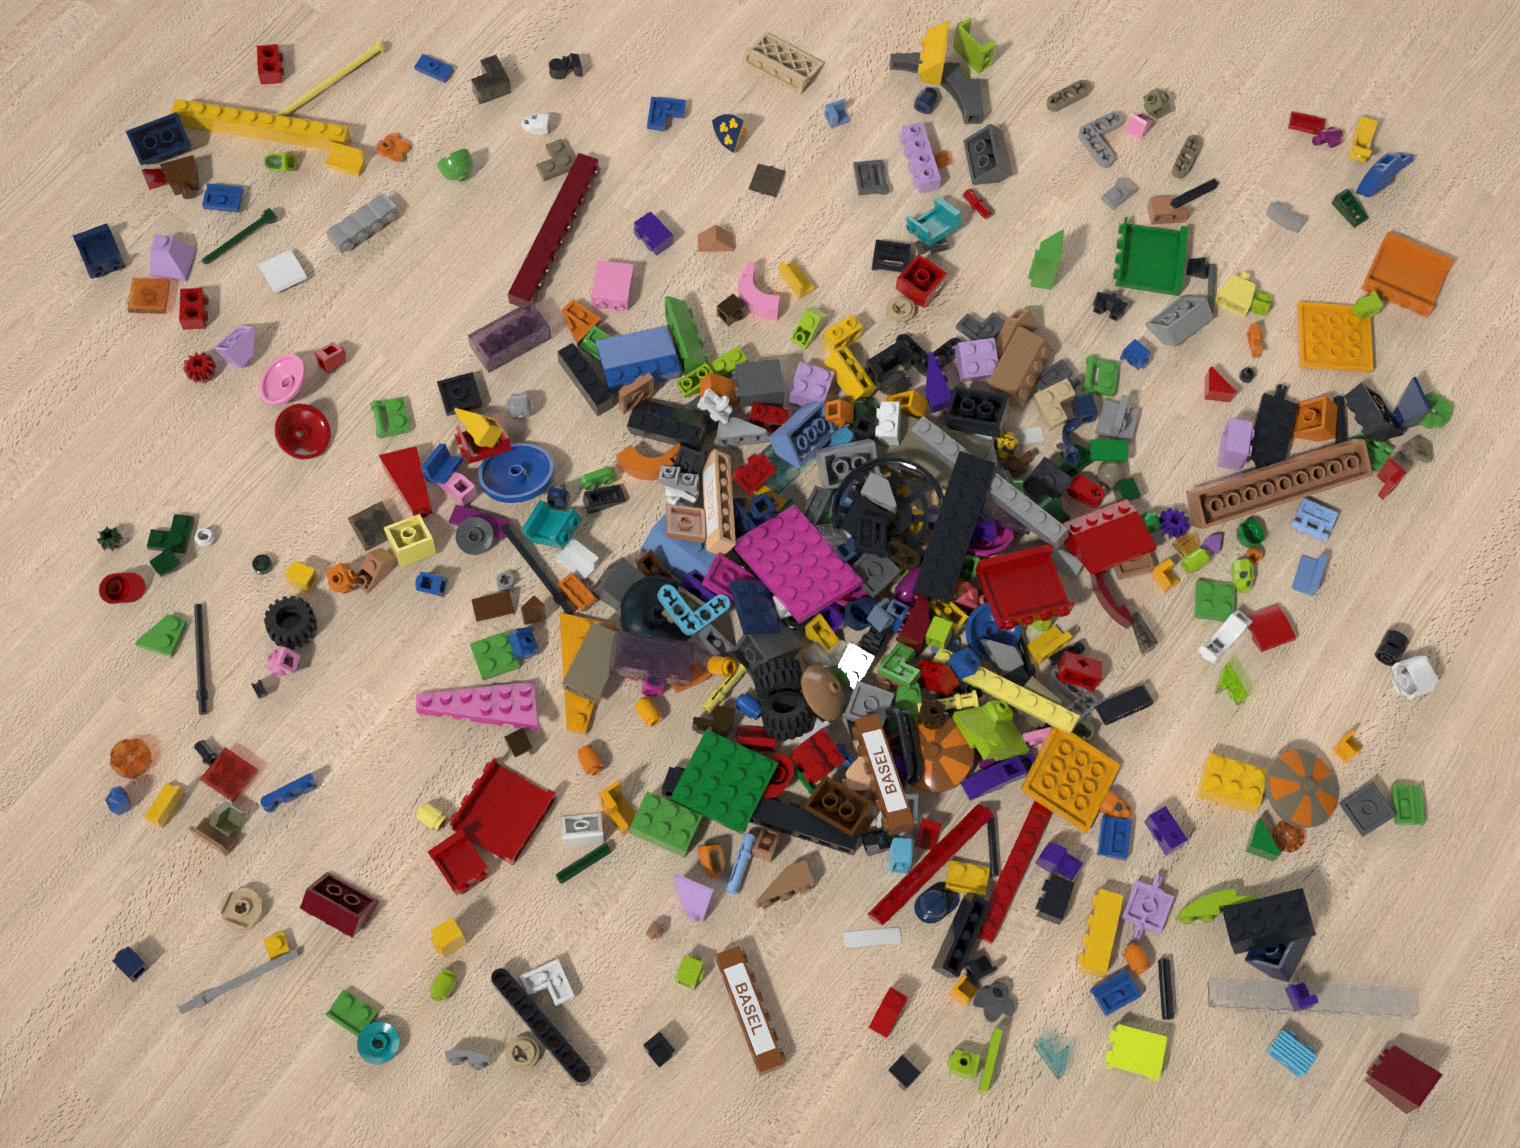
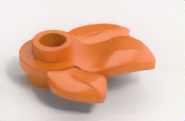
M390 133L385 136L384 140L377 143L376 148L381 156L389 157L390 160L395 162H404L403 153L411 150L412 146L408 141L400 139L399 133Z

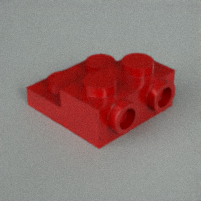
M821 728L790 750L792 761L796 766H801L803 777L807 782L811 781L812 784L821 780L825 775H828L833 769L846 761L824 728Z

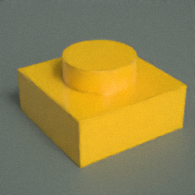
M284 932L263 939L270 960L290 952Z

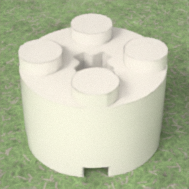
M1415 656L1395 663L1392 667V671L1394 670V676H1392L1393 685L1398 694L1401 696L1405 695L1408 697L1406 698L1408 700L1432 692L1435 685L1439 682L1438 676L1434 673L1426 656Z

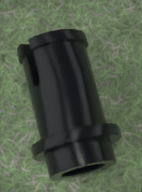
M200 740L194 745V749L202 757L204 764L211 766L217 762V753L210 749L205 740Z

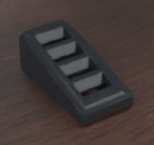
M620 485L586 491L583 495V503L588 514L626 502ZM613 492H615V494H616V496H617V498H615V499H614V496H613V494H612Z

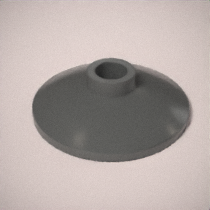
M471 517L460 523L455 537L458 547L463 552L470 555H479L487 551L492 545L494 532L486 520L479 517ZM475 534H479L478 540H473Z

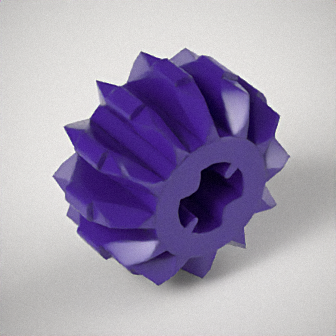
M1171 507L1167 511H1162L1159 517L1161 524L1159 530H1163L1162 536L1169 535V540L1173 536L1176 539H1179L1180 536H1185L1190 527L1188 523L1189 517L1184 516L1185 511L1178 512V507L1174 511Z

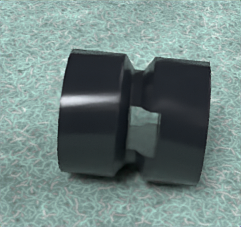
M1386 631L1374 653L1376 659L1388 666H1393L1395 663L1400 662L1403 656L1402 653L1405 652L1409 645V639L1398 631Z

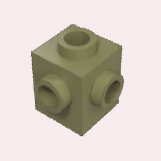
M1156 88L1143 96L1144 108L1154 118L1159 119L1171 111L1170 97L1166 92Z

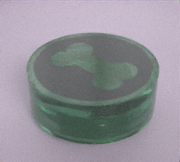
M264 554L256 556L252 561L254 571L260 575L269 573L273 567L270 557Z

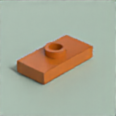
M572 572L557 584L560 590L582 612H585L597 602V597Z

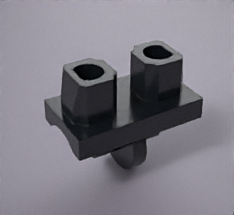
M1114 290L1113 294L1097 292L1093 302V312L1102 314L1104 310L1110 312L1109 318L1118 321L1121 316L1123 317L1128 303L1123 302L1122 298L1116 296L1118 292Z

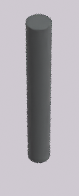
M1215 264L1209 265L1207 301L1212 313H1214Z

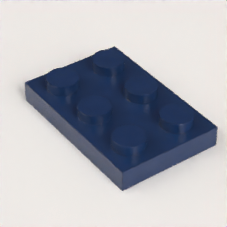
M732 580L729 583L743 635L778 634L781 631L770 590L762 580Z

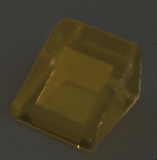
M1186 534L1172 543L1182 558L1199 548L1192 534Z

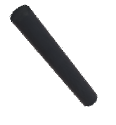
M991 817L987 821L990 876L998 877L995 817Z

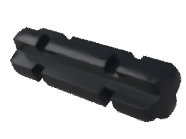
M1078 641L1073 646L1070 645L1058 651V653L1050 655L1049 661L1052 666H1056L1065 651L1080 654L1084 652L1085 646L1081 641Z

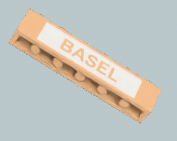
M714 449L706 457L702 469L706 551L713 554L720 553L724 556L736 545L730 455Z

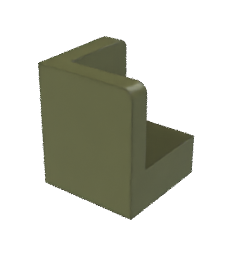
M224 801L213 810L209 826L226 837H230L241 828L245 814L227 801Z

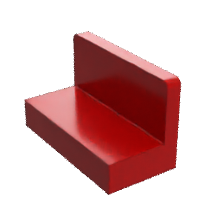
M1391 458L1386 461L1377 474V477L1385 484L1378 493L1382 500L1396 489L1407 473Z
M737 727V744L752 751L775 752L776 739L769 737L765 733L764 728Z

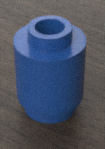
M748 692L745 694L741 693L735 701L737 703L736 708L750 719H759L761 716L760 707L763 703Z

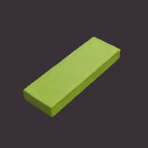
M997 1028L991 1033L979 1083L978 1093L986 1095L989 1090L1003 1031Z

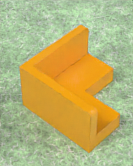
M617 780L599 792V803L623 837L629 833L636 813L622 795L621 782Z

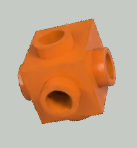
M339 563L325 571L328 585L333 592L347 594L353 591V587L358 585L357 574L349 563Z

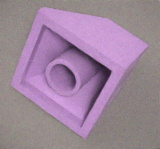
M155 234L151 247L150 275L187 281L196 250L173 236Z
M239 325L218 343L213 350L232 367L243 368L249 364V359L253 357L255 329Z
M675 874L674 888L684 914L694 922H704L713 902L714 889Z

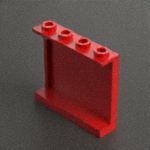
M1051 544L978 561L975 570L998 630H1011L1018 625L1028 626L1035 621H1048L1052 617H1065L1071 613L1075 603H1069L1051 557L1053 552Z

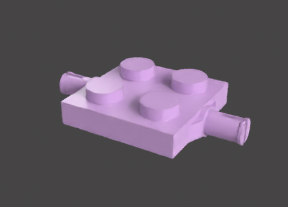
M1155 875L1152 885L1144 884L1137 880L1134 883L1121 919L1136 926L1132 936L1133 939L1141 940L1144 930L1151 931L1157 935L1161 934L1174 896L1160 889L1164 879L1162 876L1159 878L1160 875Z

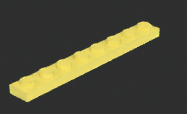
M939 648L932 661L947 665L953 653ZM978 666L974 675L961 679L1070 735L1080 719V715L981 666Z

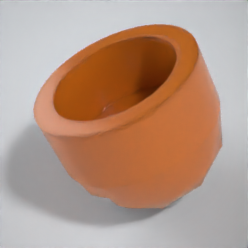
M1250 547L1246 551V558L1251 560L1252 563H1257L1262 559L1261 551L1257 547Z

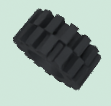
M872 625L861 647L877 655L887 637L890 626L879 632Z

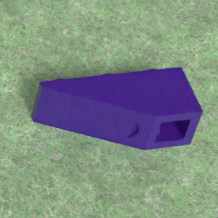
M929 352L925 393L932 413L948 408L953 389L948 388L946 384L948 379L945 372L942 373L939 368L941 363L938 356L934 357L933 352Z

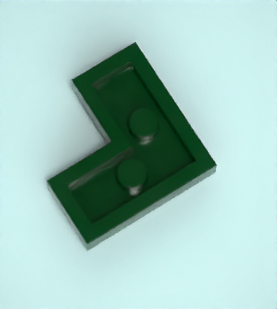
M174 514L170 531L151 529L147 543L148 550L163 551L169 547L172 552L187 554L195 520L194 517Z

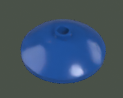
M987 602L978 606L970 614L965 629L966 640L976 655L990 660L980 640H991L1016 648L1021 636V625L1011 630H998ZM987 627H990L989 633L986 632Z

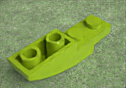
M737 345L710 364L704 363L676 381L675 384L685 398L700 393V380L710 372L730 378L732 371H735V364L747 363L749 361Z
M1236 888L1214 892L1184 908L1175 917V922H1182V924H1192L1196 920H1202L1203 923L1213 922L1220 915V911L1223 913L1222 907L1258 899V896H1237Z

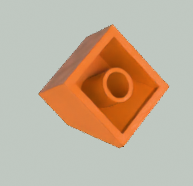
M1325 396L1297 403L1299 405L1291 433L1293 438L1320 442L1336 437L1338 406L1332 400Z

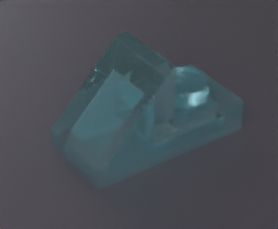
M1041 1037L1033 1046L1057 1080L1065 1075L1069 1045L1055 1054L1053 1052L1055 1049L1051 1042Z

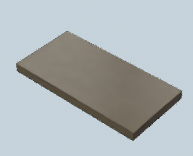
M901 413L899 445H881L879 437H876L875 434L873 441L876 446L877 458L898 457L913 461L927 469L939 485L947 489L953 469L913 438L911 428L919 419ZM937 426L971 454L986 459L991 449L990 444ZM899 466L901 472L925 481L927 480L915 470Z

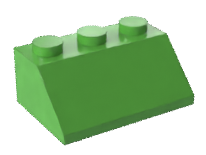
M1060 230L1040 243L1039 249H1035L1034 259H1032L1028 279H1031V287L1052 289L1061 260L1064 230Z

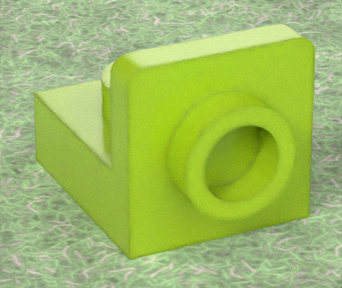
M1256 290L1248 311L1265 317L1273 296Z

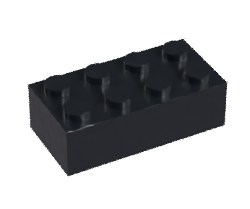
M1303 888L1222 907L1230 944L1235 955L1316 935Z

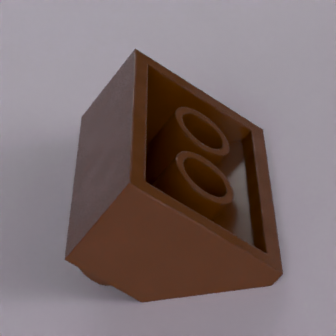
M826 775L803 806V809L851 837L868 829L879 813L874 802Z

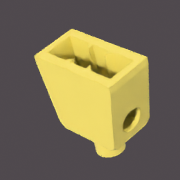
M1242 272L1240 277L1232 275L1219 291L1215 304L1245 317L1251 306L1256 287L1254 283L1250 282L1251 275L1247 272Z

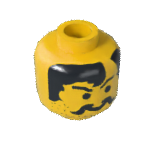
M1003 431L1002 438L995 437L993 445L997 458L1007 460V458H1012L1015 455L1019 444L1015 434Z

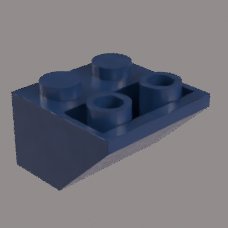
M746 497L733 499L735 540L764 523L753 517L750 509H752L749 504L750 501Z

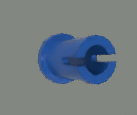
M839 742L836 744V747L846 761L843 764L848 768L850 763L853 764L856 759L846 750V745H842Z

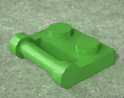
M1087 356L1085 383L1082 384V391L1114 397L1119 362ZM1094 367H1099L1097 386L1092 384Z
M403 397L384 401L376 400L370 403L371 410L374 411L377 426L376 435L378 438L411 432ZM383 409H387L390 428L387 429L384 427L381 413Z

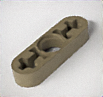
M1079 80L1050 95L1046 104L1048 110L1057 112L1089 95L1091 84L1086 80ZM1070 93L1073 95V98H1066L1064 94Z
M1196 135L1187 137L1172 168V175L1179 179L1186 177L1202 144L1200 137ZM1192 142L1195 143L1193 149L1190 148ZM1188 154L1191 156V159H1184L1182 155ZM1181 164L1184 165L1183 169L1179 171L1178 169Z

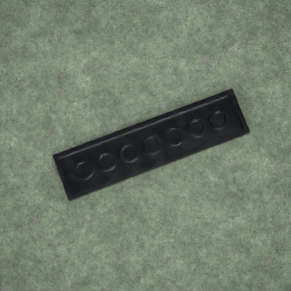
M959 451L912 593L950 605L992 477L995 462Z

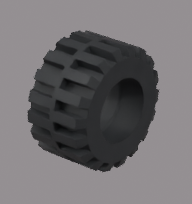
M283 596V600L279 601V599H276L274 605L270 604L268 606L270 611L266 610L265 628L271 640L277 646H289L291 650L295 649V646L301 648L303 643L308 644L310 642L309 638H314L315 636L314 631H317L316 617L307 601L304 602L303 598L298 597L296 599L295 596H290V598ZM290 616L301 618L300 623L292 629L281 628V624L286 618Z
M794 658L773 659L760 664L752 672L756 693L761 699H767V696L773 695L777 691L795 690V692L802 690V669L799 660Z
M795 690L777 691L763 700L760 711L764 731L769 737H774L776 740L782 739V741H787V739L794 740L796 737L803 736V733L806 734L809 731L808 729L811 728V709L801 692H795Z

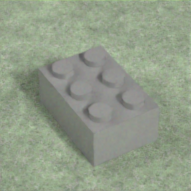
M871 439L815 450L821 486L826 489L838 488L843 479L853 469L867 461L877 459L875 442ZM879 466L861 473L862 476L867 480L871 472L874 474L880 473ZM854 479L849 485L857 484L858 482Z

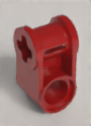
M1077 475L1073 483L1066 490L1069 496L1094 509L1101 505L1104 496L1103 488L1091 482L1083 475Z

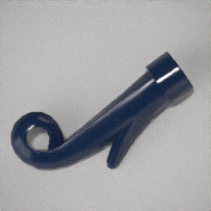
M1074 418L1068 420L1063 426V445H1056L1057 449L1063 451L1068 464H1076L1080 460L1079 451L1075 448L1070 433L1078 426V420Z

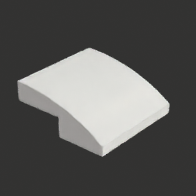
M291 249L257 264L274 294L307 279L305 272Z

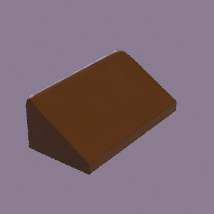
M510 591L472 599L476 622L514 614Z
M535 595L521 607L522 619L525 625L547 619L545 605Z

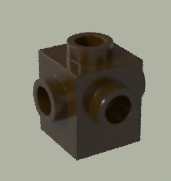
M922 699L917 724L925 725L924 727L930 730L941 729V724H946L948 712H945L946 705L938 700L927 701Z

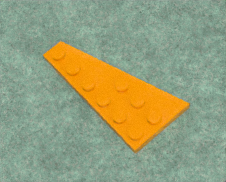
M559 612L563 679L592 622L605 624L613 631L616 630V625ZM564 690L567 731L586 735L595 703Z

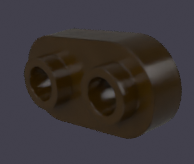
M895 540L887 543V549L889 550L888 558L892 562L907 570H915L919 567L921 559L918 552ZM893 549L898 550L897 554L895 555L891 554V551ZM910 558L915 560L912 564H909L907 561Z

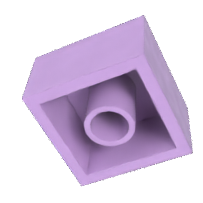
M995 339L959 342L954 348L960 383L990 379L998 364Z
M799 362L789 390L788 403L803 407L807 403L823 400L824 403L827 402L833 384L834 371Z
M1230 417L1221 435L1217 467L1239 471L1242 465L1246 464L1247 457H1250L1252 452L1250 440L1254 436L1253 422Z

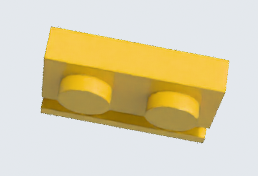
M950 860L944 890L967 895L976 894L981 898H985L990 868Z

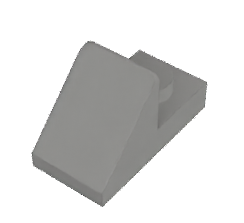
M1117 178L1115 186L1103 194L1101 200L1114 211L1134 195L1138 189L1126 178Z

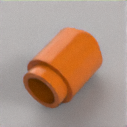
M586 745L577 751V758L587 775L595 776L602 771L601 768L604 764L595 748H592L591 745Z
M1132 943L1124 948L1125 953L1122 955L1132 972L1135 971L1137 975H1140L1151 968L1149 964L1151 961L1140 944L1136 946L1135 943Z

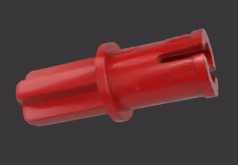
M968 189L963 193V198L972 206L971 208L976 210L984 219H988L992 215V212L984 205L983 199L979 198L972 189Z

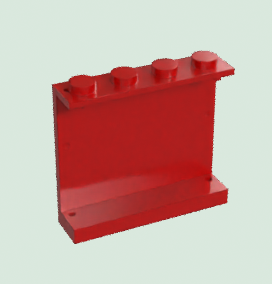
M493 758L491 762L486 763L483 768L484 773L480 779L477 778L474 781L471 793L464 796L461 801V808L458 812L455 811L452 814L449 822H451L450 827L454 832L463 829L470 841L509 864L514 865L557 798L554 791L550 789L547 792L499 765L497 759Z

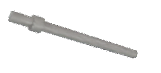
M294 949L203 995L200 993L194 996L193 1000L179 1006V1011L183 1014L196 1007L200 1008L206 1005V1002L298 957L299 954Z

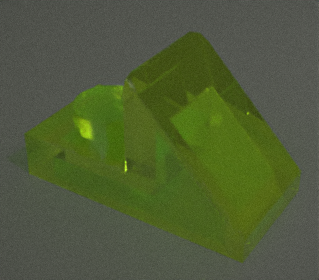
M1227 663L1221 670L1214 694L1228 689L1231 700L1240 705L1245 702L1249 695L1231 665Z

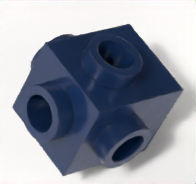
M766 493L756 495L749 502L752 507L750 512L753 517L762 522L775 518V514L778 513L776 500L773 496L769 497ZM765 506H768V507H769L768 509H766V510L763 511V507H765Z

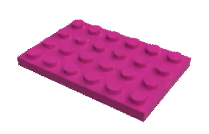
M795 505L735 540L736 545L733 548L799 624L863 585V580L847 562L843 563L829 542Z

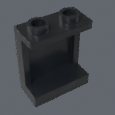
M903 339L867 360L865 372L876 386L875 391L881 388L882 377L886 372L898 365H901L905 371L910 369L913 349Z

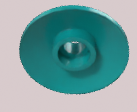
M373 1022L367 1025L360 1032L357 1040V1049L360 1056L366 1062L375 1065L389 1062L395 1057L400 1047L398 1032L392 1025L386 1022ZM378 1041L383 1042V1046L381 1048L376 1047V1043Z

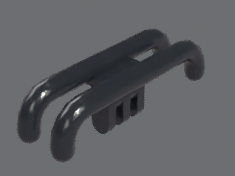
M888 707L885 713L887 715H895L899 736L890 739L892 744L898 743L892 746V751L899 750V752L893 755L903 757L905 763V773L899 777L901 784L908 782L910 785H915L921 780L924 772L914 717L908 709ZM904 717L906 718L909 733L906 731ZM911 754H913V759H914V764H915V769H916L915 775H914L913 777H912V775H913V762H912Z

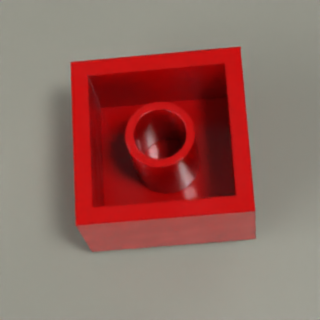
M918 254L897 277L895 289L925 308L945 285L948 273Z

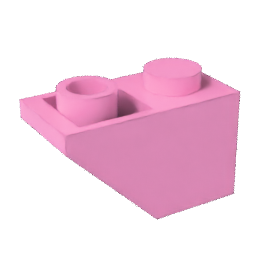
M454 472L445 484L437 483L439 487L462 507L468 505L477 496L475 485L464 475Z

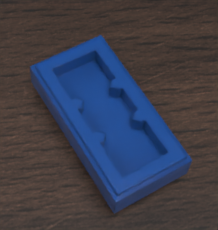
M425 54L421 55L414 66L416 71L444 83L453 72L452 66Z

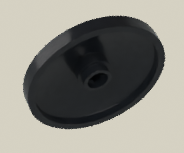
M648 576L636 581L625 592L619 607V620L625 635L629 637V640L634 645L652 653L673 651L682 646L691 636L684 634L674 622L670 623L667 621L668 618L662 615L665 608L657 597L658 591L662 586L671 585L676 590L680 586L688 591L676 580L665 576ZM669 591L663 594L664 597L671 595Z

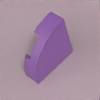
M1214 534L1207 537L1200 548L1205 549L1207 552L1218 554L1220 552L1222 534Z

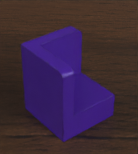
M1305 983L1291 984L1285 988L1294 1013L1314 1007L1319 1003L1316 995L1310 996Z

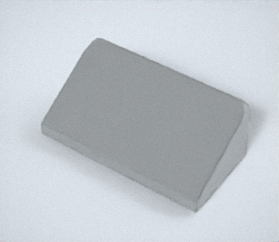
M1053 548L1051 557L1056 570L1076 579L1083 564L1076 556L1060 548L1057 550Z

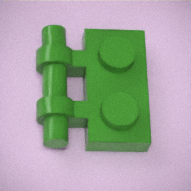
M1361 430L1358 437L1365 440L1371 468L1379 472L1390 455L1388 454H1391L1394 448L1389 446L1388 442L1384 440L1383 442H1377L1372 438L1368 439Z

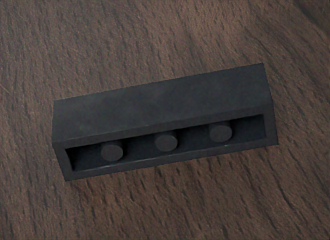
M571 343L558 350L559 364L597 417L612 409L613 397L575 344Z
M976 894L963 896L931 969L947 978H959L991 906L990 902Z

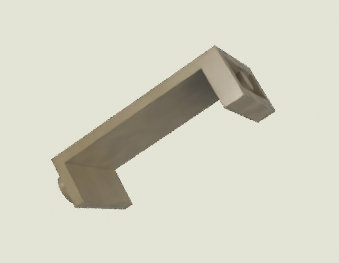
M592 622L562 682L563 690L600 704L604 687L624 647L628 646L629 637L621 631L617 630L615 632L609 629L605 624Z

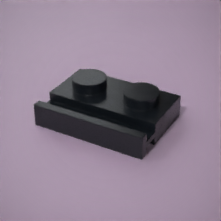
M681 444L674 467H680L681 473L699 474L700 479L707 453Z

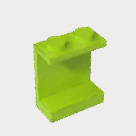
M968 18L965 21L959 22L956 26L953 48L980 74L992 66L996 44L991 40L981 47L969 34L972 19Z

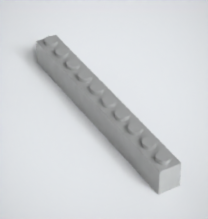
M924 416L911 428L913 438L952 469L954 468L959 451L971 454ZM993 471L986 496L1057 550L1069 537L1068 528Z

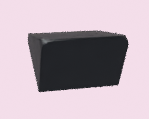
M1207 258L1189 259L1186 274L1188 276L1208 279L1210 264Z

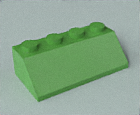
M666 296L665 318L684 376H686L704 363L709 364L706 353L703 354V342L697 336V324L692 322L693 313L691 307L688 308L684 300Z

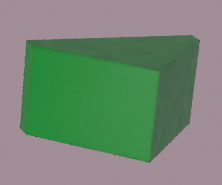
M1259 819L1252 826L1245 852L1274 861L1281 853L1263 821Z

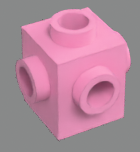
M287 647L272 649L267 657L266 668L271 670L272 674L279 677L294 674L301 655Z

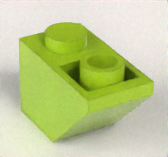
M814 306L805 309L790 341L806 349L821 331L828 315Z
M934 616L926 634V644L945 650L953 638V622L946 617L941 616L939 618Z

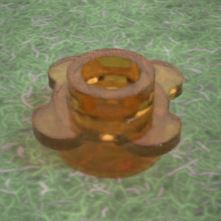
M946 150L933 153L938 168H944L951 164L952 160L948 157Z

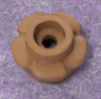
M653 921L648 928L646 935L650 937V940L654 938L658 940L664 930L661 928V922Z

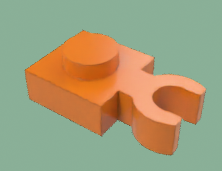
M1258 323L1250 324L1246 332L1249 349L1251 348L1252 358H1260V353L1263 352L1260 341H1262V331L1259 330Z

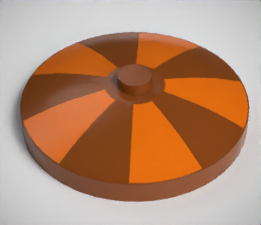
M947 716L946 724L942 723L941 729L936 728V730L927 729L924 727L925 725L917 724L918 718L914 719L924 773L921 780L911 786L928 793H942L956 788L967 778L972 770L975 748H970L955 721L950 716ZM911 754L912 762H913V775H912V777H913V776L915 775L916 769H915L913 754Z

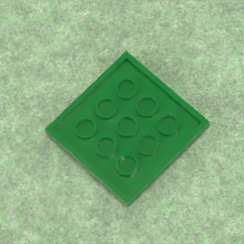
M706 729L670 801L743 835L778 766V762Z

